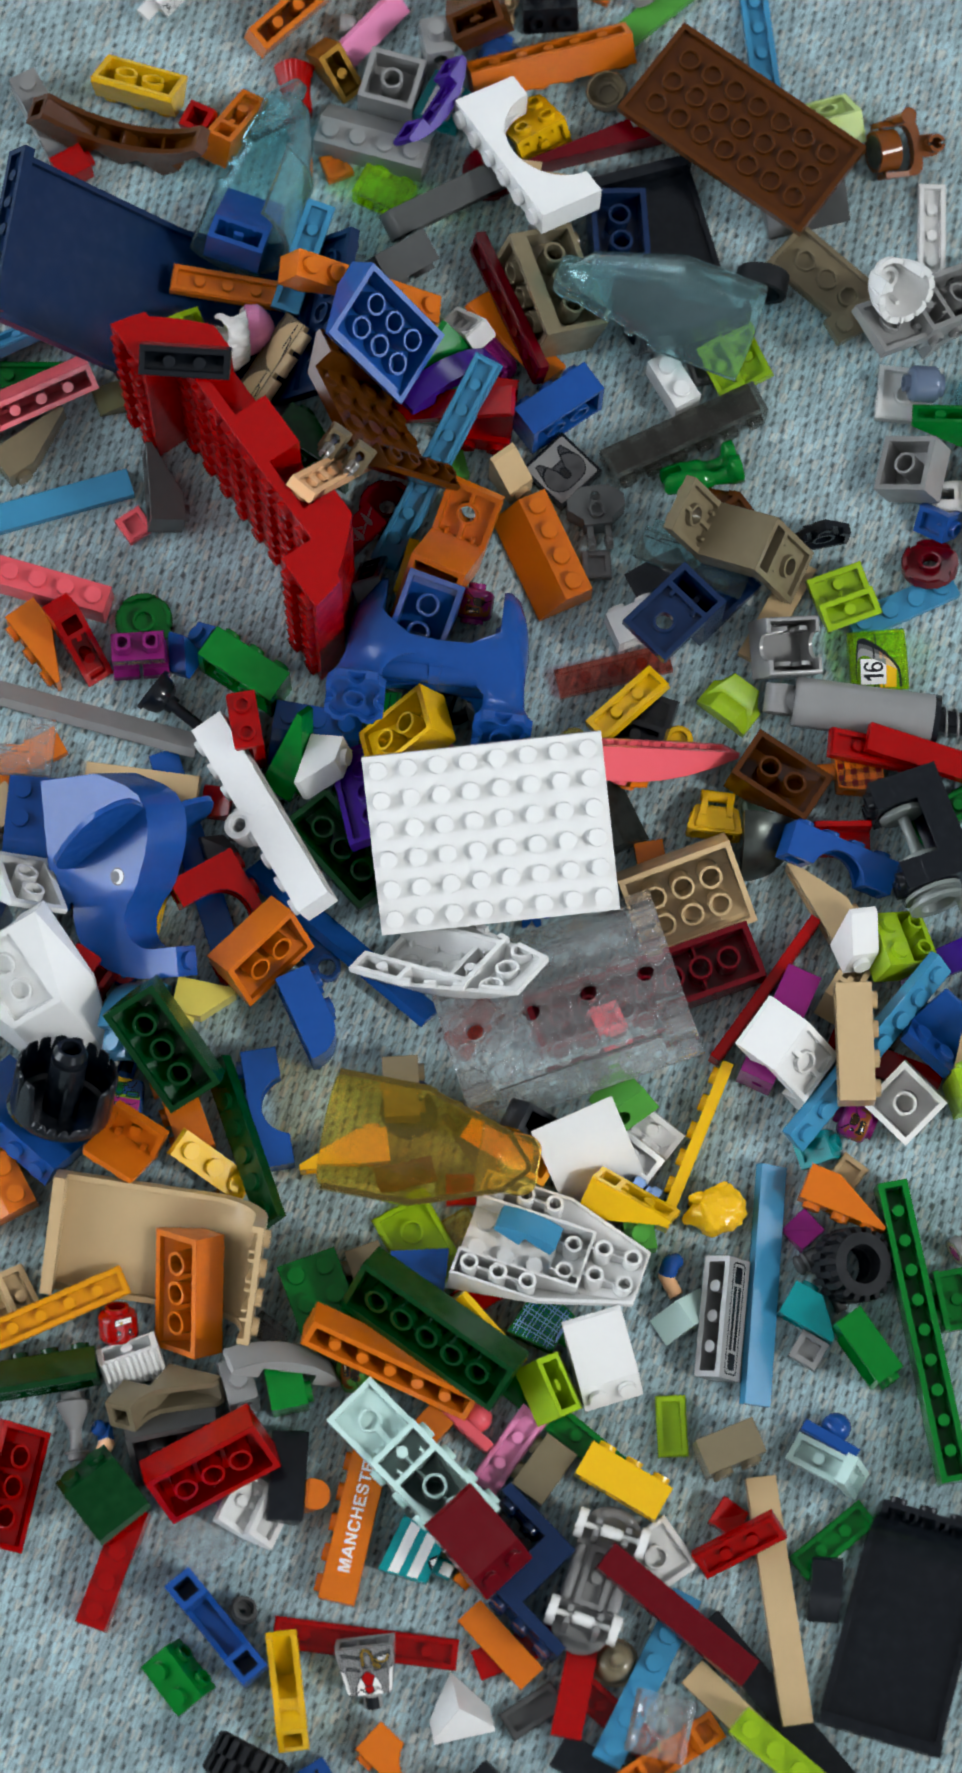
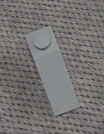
M34 67L9 79L12 95L26 120L33 99L48 93ZM30 126L48 158L67 149L66 146Z

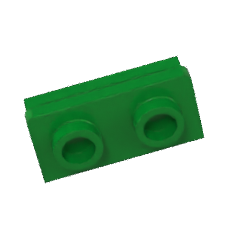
M962 1267L945 1271H932L929 1274V1282L941 1334L961 1331Z
M179 1638L166 1645L141 1666L177 1717L184 1714L200 1699L216 1688L211 1681L209 1673L194 1658L189 1646L184 1644Z

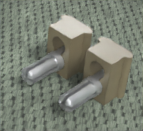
M333 421L317 444L319 446L317 449L319 456L324 455L322 459L329 458L332 460L337 458L343 449H348L341 468L344 469V474L348 472V477L354 476L356 478L357 475L361 476L377 454V451L361 439H357L354 445L349 447L347 443L353 434L338 422ZM334 434H338L340 439L334 438ZM358 451L363 452L365 457L359 456Z

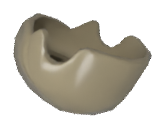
M608 70L596 73L588 81L586 96L592 107L597 111L605 113L617 111V106L628 94V86L623 76L619 72Z

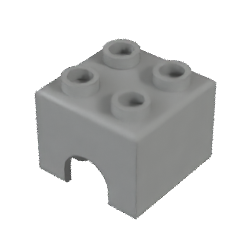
M818 615L771 617L748 622L752 680L809 677L823 673L822 657L817 658L812 648L813 636L816 632L820 631Z

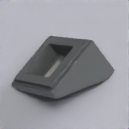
M224 835L198 838L205 861L230 847L234 853H239L236 847Z

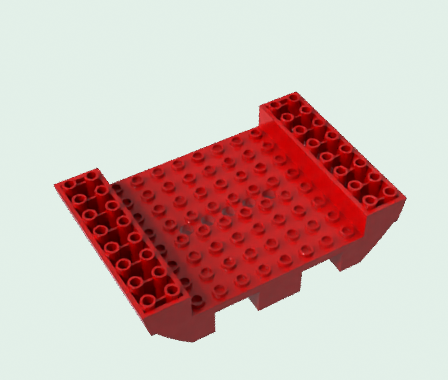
M146 312L111 323L112 336L109 338L114 346L112 351L117 358L114 362L119 369L117 375L121 380L119 385L123 390L121 395L125 401L123 406L128 413L125 415L133 429L139 427L144 435L141 437L144 444L152 442L160 456L185 440L194 455L198 453L204 459L202 465L210 477L214 475L220 481L218 487L226 499H233L237 505L234 509L243 522L249 521L253 527L251 533L259 544L265 543L269 549L267 555L275 566L281 565L282 571H280V574L283 578L281 584L284 588L282 593L285 597L283 603L286 607L284 612L287 616L285 622L288 626L286 631L290 636L287 640L296 653L302 652L306 658L304 664L313 676L318 674L320 679L323 680L327 673L332 671L341 661L345 652V640L353 613L355 595L351 585L355 577L352 512L335 489L310 504L294 496L292 489L286 483L292 475L305 469L301 463L300 442L266 395L255 401L235 374L232 357L230 380L138 375L139 344L141 341L230 347L214 325L192 320L148 316Z

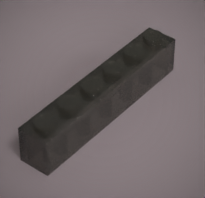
M751 381L600 450L599 462L612 487L618 488L622 486V488H628L635 484L638 478L646 474L648 477L654 476L664 466L670 463L684 462L688 459V455L694 452H707L713 448L716 442L733 440L740 434V431L747 428L755 430L761 427L767 419L769 409L755 383Z

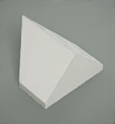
M450 1672L429 1720L434 1745L495 1732L490 1707Z

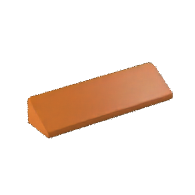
M489 291L484 292L466 304L465 308L467 311L487 319L496 333L495 338L523 365ZM557 356L546 357L550 367L541 384L549 380L554 382L565 370V364Z

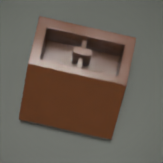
M505 0L446 1L445 17L453 41L463 52L514 30Z

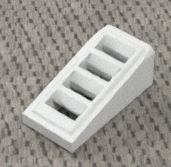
M459 306L443 319L468 343L471 349L483 348L496 335L487 319Z

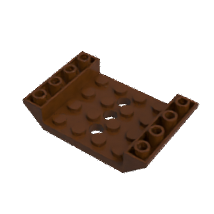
M319 329L315 335L308 375L332 423L333 421L338 422L353 434L347 443L349 447H352L357 439H361L377 451V454L367 468L424 486L454 491L460 489L461 487L456 479L457 474L454 468L448 463H442L430 457L421 456L417 448V440L410 434L405 424L406 419L397 409L394 400L325 333L326 330ZM358 451L359 456L365 457L363 452Z

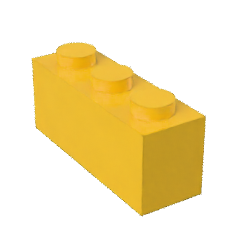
M601 1440L598 1444L593 1441L573 1476L653 1523L673 1490V1487L668 1485L670 1480L655 1471L652 1475L642 1470L643 1464L630 1456H627L626 1459L615 1454L617 1449L609 1443Z

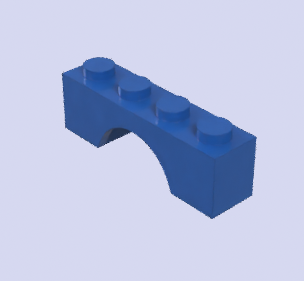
M797 819L785 824L776 852V858L798 867H804L813 864L822 854L830 855L840 860L847 868L851 877L852 889L877 899L891 895L892 884L895 881L894 874L897 873L899 862L890 859V854L883 851L866 849L864 843L856 840L847 841L839 837L840 834L833 830H820L813 827L814 823L806 819Z
M276 1047L240 1052L241 1061L236 1062L238 1078L245 1081L246 1090H243L270 1170L274 1172L296 1168L290 1133L273 1128L266 1121L262 1113L265 1095L275 1084L281 1081Z

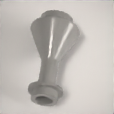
M85 1391L64 1392L60 1394L61 1400L57 1401L55 1406L69 1429L71 1451L65 1452V1455L68 1456V1461H83L89 1450H83L81 1429L92 1401L85 1398Z

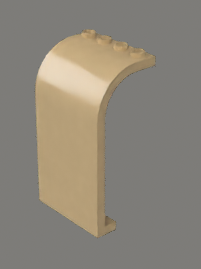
M58 1169L53 1177L39 1293L51 1295L54 1289L63 1290L120 1265L132 1292L120 1299L155 1305L156 1228H205L224 1234L223 1318L231 1321L240 1329L236 1344L249 1346L251 1337L258 1335L260 1318L255 1317L256 1307L262 1306L264 1289L259 1288L260 1277L265 1278L268 1259H263L264 1248L270 1247L272 1230L267 1229L268 1214L264 1209L252 1202L226 1194L136 1180L133 1183H127L117 1177Z

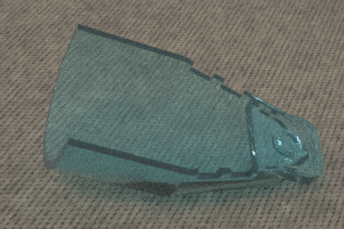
M299 78L292 79L278 86L266 95L256 117L240 141L244 144L242 150L237 157L231 156L228 161L231 168L225 178L219 177L214 184L190 248L216 267L236 274L263 275L279 269L280 257L290 252L308 198H311L314 187L311 116L309 109L303 103L307 86ZM228 187L266 200L261 214L270 221L274 229L257 273L203 255L207 234Z
M594 251L583 258L574 255L563 256L553 282V290L558 296L579 304L606 322L612 319L625 327L623 332L630 337L636 334L648 342L646 347L732 381L736 380L750 348L763 311L768 286L764 283L687 254Z

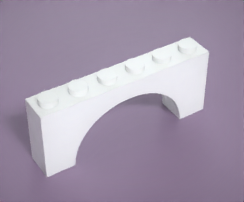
M511 76L455 100L453 120L456 127L462 129L467 135L470 145L476 148L482 155L485 165L491 167L495 172L500 185L505 186L511 193L513 202L517 206L520 205L526 213L529 223L535 225L539 232L543 234L600 209L602 190L587 171L571 175L547 173L528 165L512 150L505 134L516 119L526 114L528 94L515 77Z

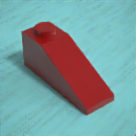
M67 592L41 607L88 687L114 673L79 606Z

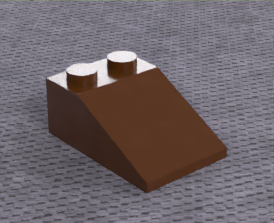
M760 729L723 786L749 803L797 820L807 819L834 776Z

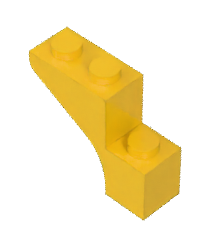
M292 1629L265 1633L278 1752L310 1749L297 1631Z

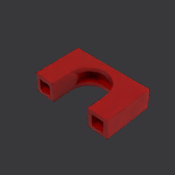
M231 847L177 876V880L170 892L179 910L215 893L228 894L238 899L245 907L248 916L262 904L257 895L260 893L257 883L252 877L248 879L243 870L245 863L238 852L234 853ZM209 962L221 985L228 986L229 984L218 974L212 963Z

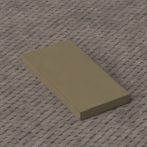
M809 227L804 230L800 237L792 233L766 262L786 270L790 276L788 285L827 318L869 296V278Z

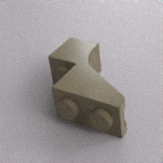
M169 1363L151 1385L124 1379L105 1401L110 1426L136 1432L145 1422L157 1415L218 1407L223 1404L226 1398L220 1375Z

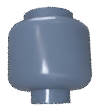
M914 365L909 369L908 374L903 375L901 389L906 392L907 398L911 402L934 403L944 394L945 376L935 366Z

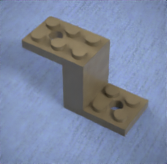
M686 475L683 484L679 487L677 497L671 510L667 513L663 528L700 563L757 578L781 602L788 604L792 603L814 555V552L779 517L723 503L696 477Z

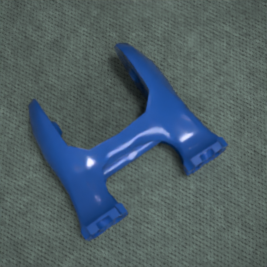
M381 578L380 582L357 606L349 626L347 645L341 661L336 668L327 673L324 712L330 714L331 718L335 720H344L346 716L358 717L361 723L373 724L376 720L383 718L386 689L412 690L420 683L438 693L455 695L471 703L475 714L470 745L531 738L533 721L530 720L524 710V687L529 664V638L526 617L521 601L512 593H505L502 623L496 629V634L472 643L437 640L408 633L387 614L389 578Z

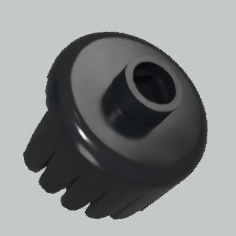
M63 1035L56 1036L52 1046L51 1037L42 1038L39 1046L38 1041H33L27 1045L26 1049L20 1052L16 1061L10 1093L11 1111L15 1119L25 1130L39 1138L58 1143H74L87 1140L100 1133L111 1117L119 1077L116 1064L113 1059L109 1061V1054L105 1050L101 1049L98 1054L97 1047L93 1043L89 1042L86 1048L81 1038L73 1037L71 1039Z

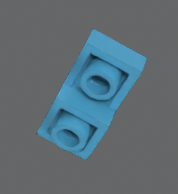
M504 1205L493 1229L517 1245L525 1239L550 1255L556 1249L564 1228L535 1213Z

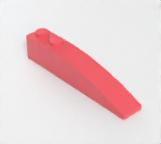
M602 738L606 781L617 785H627V782L662 781L685 777L739 759L740 755L739 752L730 747L717 743Z

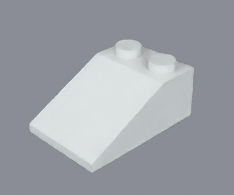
M0 851V902L9 906L30 909L44 900L52 912L67 913L68 908L56 881L55 874L48 868V858Z
M620 1305L561 1322L575 1386L585 1412L644 1395Z

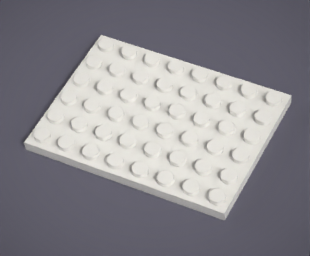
M601 730L361 757L382 936L620 909Z

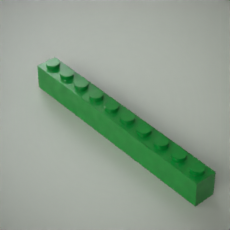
M906 1178L879 1183L873 1189L879 1219L886 1226L883 1232V1238L889 1244L886 1248L892 1253V1258L890 1259L891 1263L894 1264L895 1270L891 1271V1275L893 1276L895 1294L937 1487L961 1483L962 1428L908 1181Z

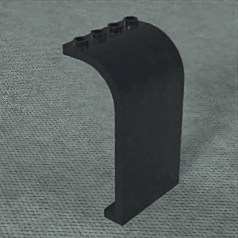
M681 155L592 177L600 188H646L652 262L647 280L607 281L624 337L634 356L746 329L750 321L751 310L748 302L742 304L741 310H736L693 180L691 173L692 163Z
M890 1496L889 1500L883 1499L878 1504L866 1535L816 1723L938 1759L943 1749L941 1743L962 1665V1516L950 1514L949 1518L937 1515L938 1509L920 1505L919 1509L907 1506L908 1501L903 1498Z

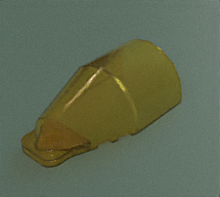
M340 1068L333 1083L325 1114L317 1159L316 1188L318 1190L402 1206H415L501 1193L524 1196L531 1193L536 1186L542 1150L540 1142L535 1137L513 1132L485 1115L464 1106L458 1100H454L439 1092L438 1089L431 1085Z

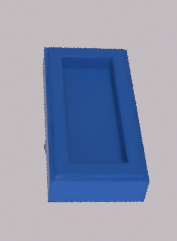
M838 1412L828 1414L823 1419L821 1427L806 1419L799 1429V1432L846 1456L848 1453L857 1456L860 1451L859 1448L845 1441L850 1435L851 1423L844 1414Z

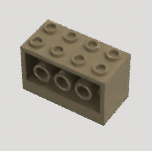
M571 222L543 234L538 229L509 234L497 253V257L545 358L591 349L609 324V315L607 309L601 303L598 285L593 282L589 271V262L583 256L579 236L574 232Z

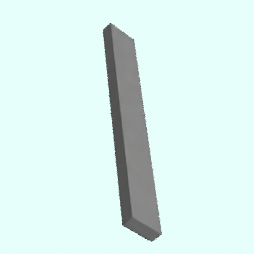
M0 681V706L191 758H194L198 751L194 745V742L197 740L190 731Z

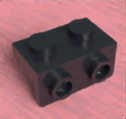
M520 0L524 34L578 31L577 0Z

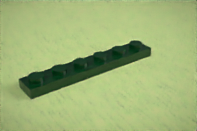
M221 1055L217 1060L225 1070L221 1083L213 1087L211 1092L248 1200L266 1211L268 1214L267 1229L283 1219L286 1214L231 1055Z

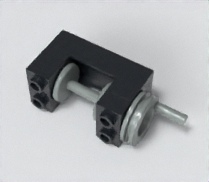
M934 761L867 783L866 793L863 795L864 804L861 806L864 819L872 821L873 830L882 827L894 828L900 826L911 851L909 856L899 862L897 873L894 874L895 883L892 884L896 899L898 901L902 900L905 908H910L909 912L911 917L914 918L936 915L958 905L962 915V828ZM911 821H914L915 826L925 848L923 850L919 843V840L917 838Z

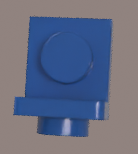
M922 503L918 510L913 531L941 544L953 540L962 529V512L948 513L929 503Z

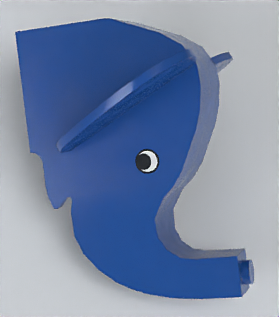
M93 773L40 781L48 868L56 875V881L68 911L73 905L75 929L81 944L101 958L100 965L122 976L150 979L158 975L161 979L198 975L195 945L165 946L159 940L157 934V915L177 880L185 849L186 832L198 825L211 813L214 805L210 796H202L181 801L176 792L163 783L137 773Z

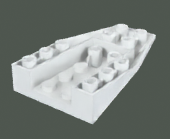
M43 900L20 914L13 923L0 930V1036L20 1052L26 1049L27 1045L33 1041H38L39 1046L44 1037H51V1046L56 1036L63 1035L71 1039L77 1037L83 1040L86 1048L89 1042L96 1045L99 1054L103 1046L105 1029L97 1026L103 1002L95 975ZM114 1061L116 1066L119 1065L120 1061Z
M487 1170L461 1247H458L451 1266L447 1288L535 1304L620 1305L633 1307L651 1252L574 1198ZM504 1205L520 1208L542 1216L564 1228L556 1249L548 1255L525 1239L517 1245L493 1228L501 1208Z

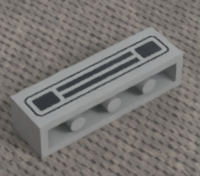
M705 1255L694 1368L695 1377L713 1382H739L750 1271L749 1261L731 1255Z

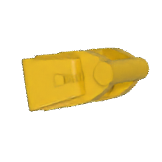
M701 789V804H696L690 812L685 835L691 838L707 839L725 832L731 843H739L742 836V826L739 810L734 808L735 794ZM708 802L726 804V807L708 805Z

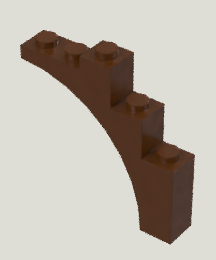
M46 93L33 99L26 120L28 125L67 148L79 143L83 151L97 150L121 165L138 160L164 176L178 172L185 161L203 156L208 148V138L211 131L203 125L179 129L132 125L88 112L51 93Z

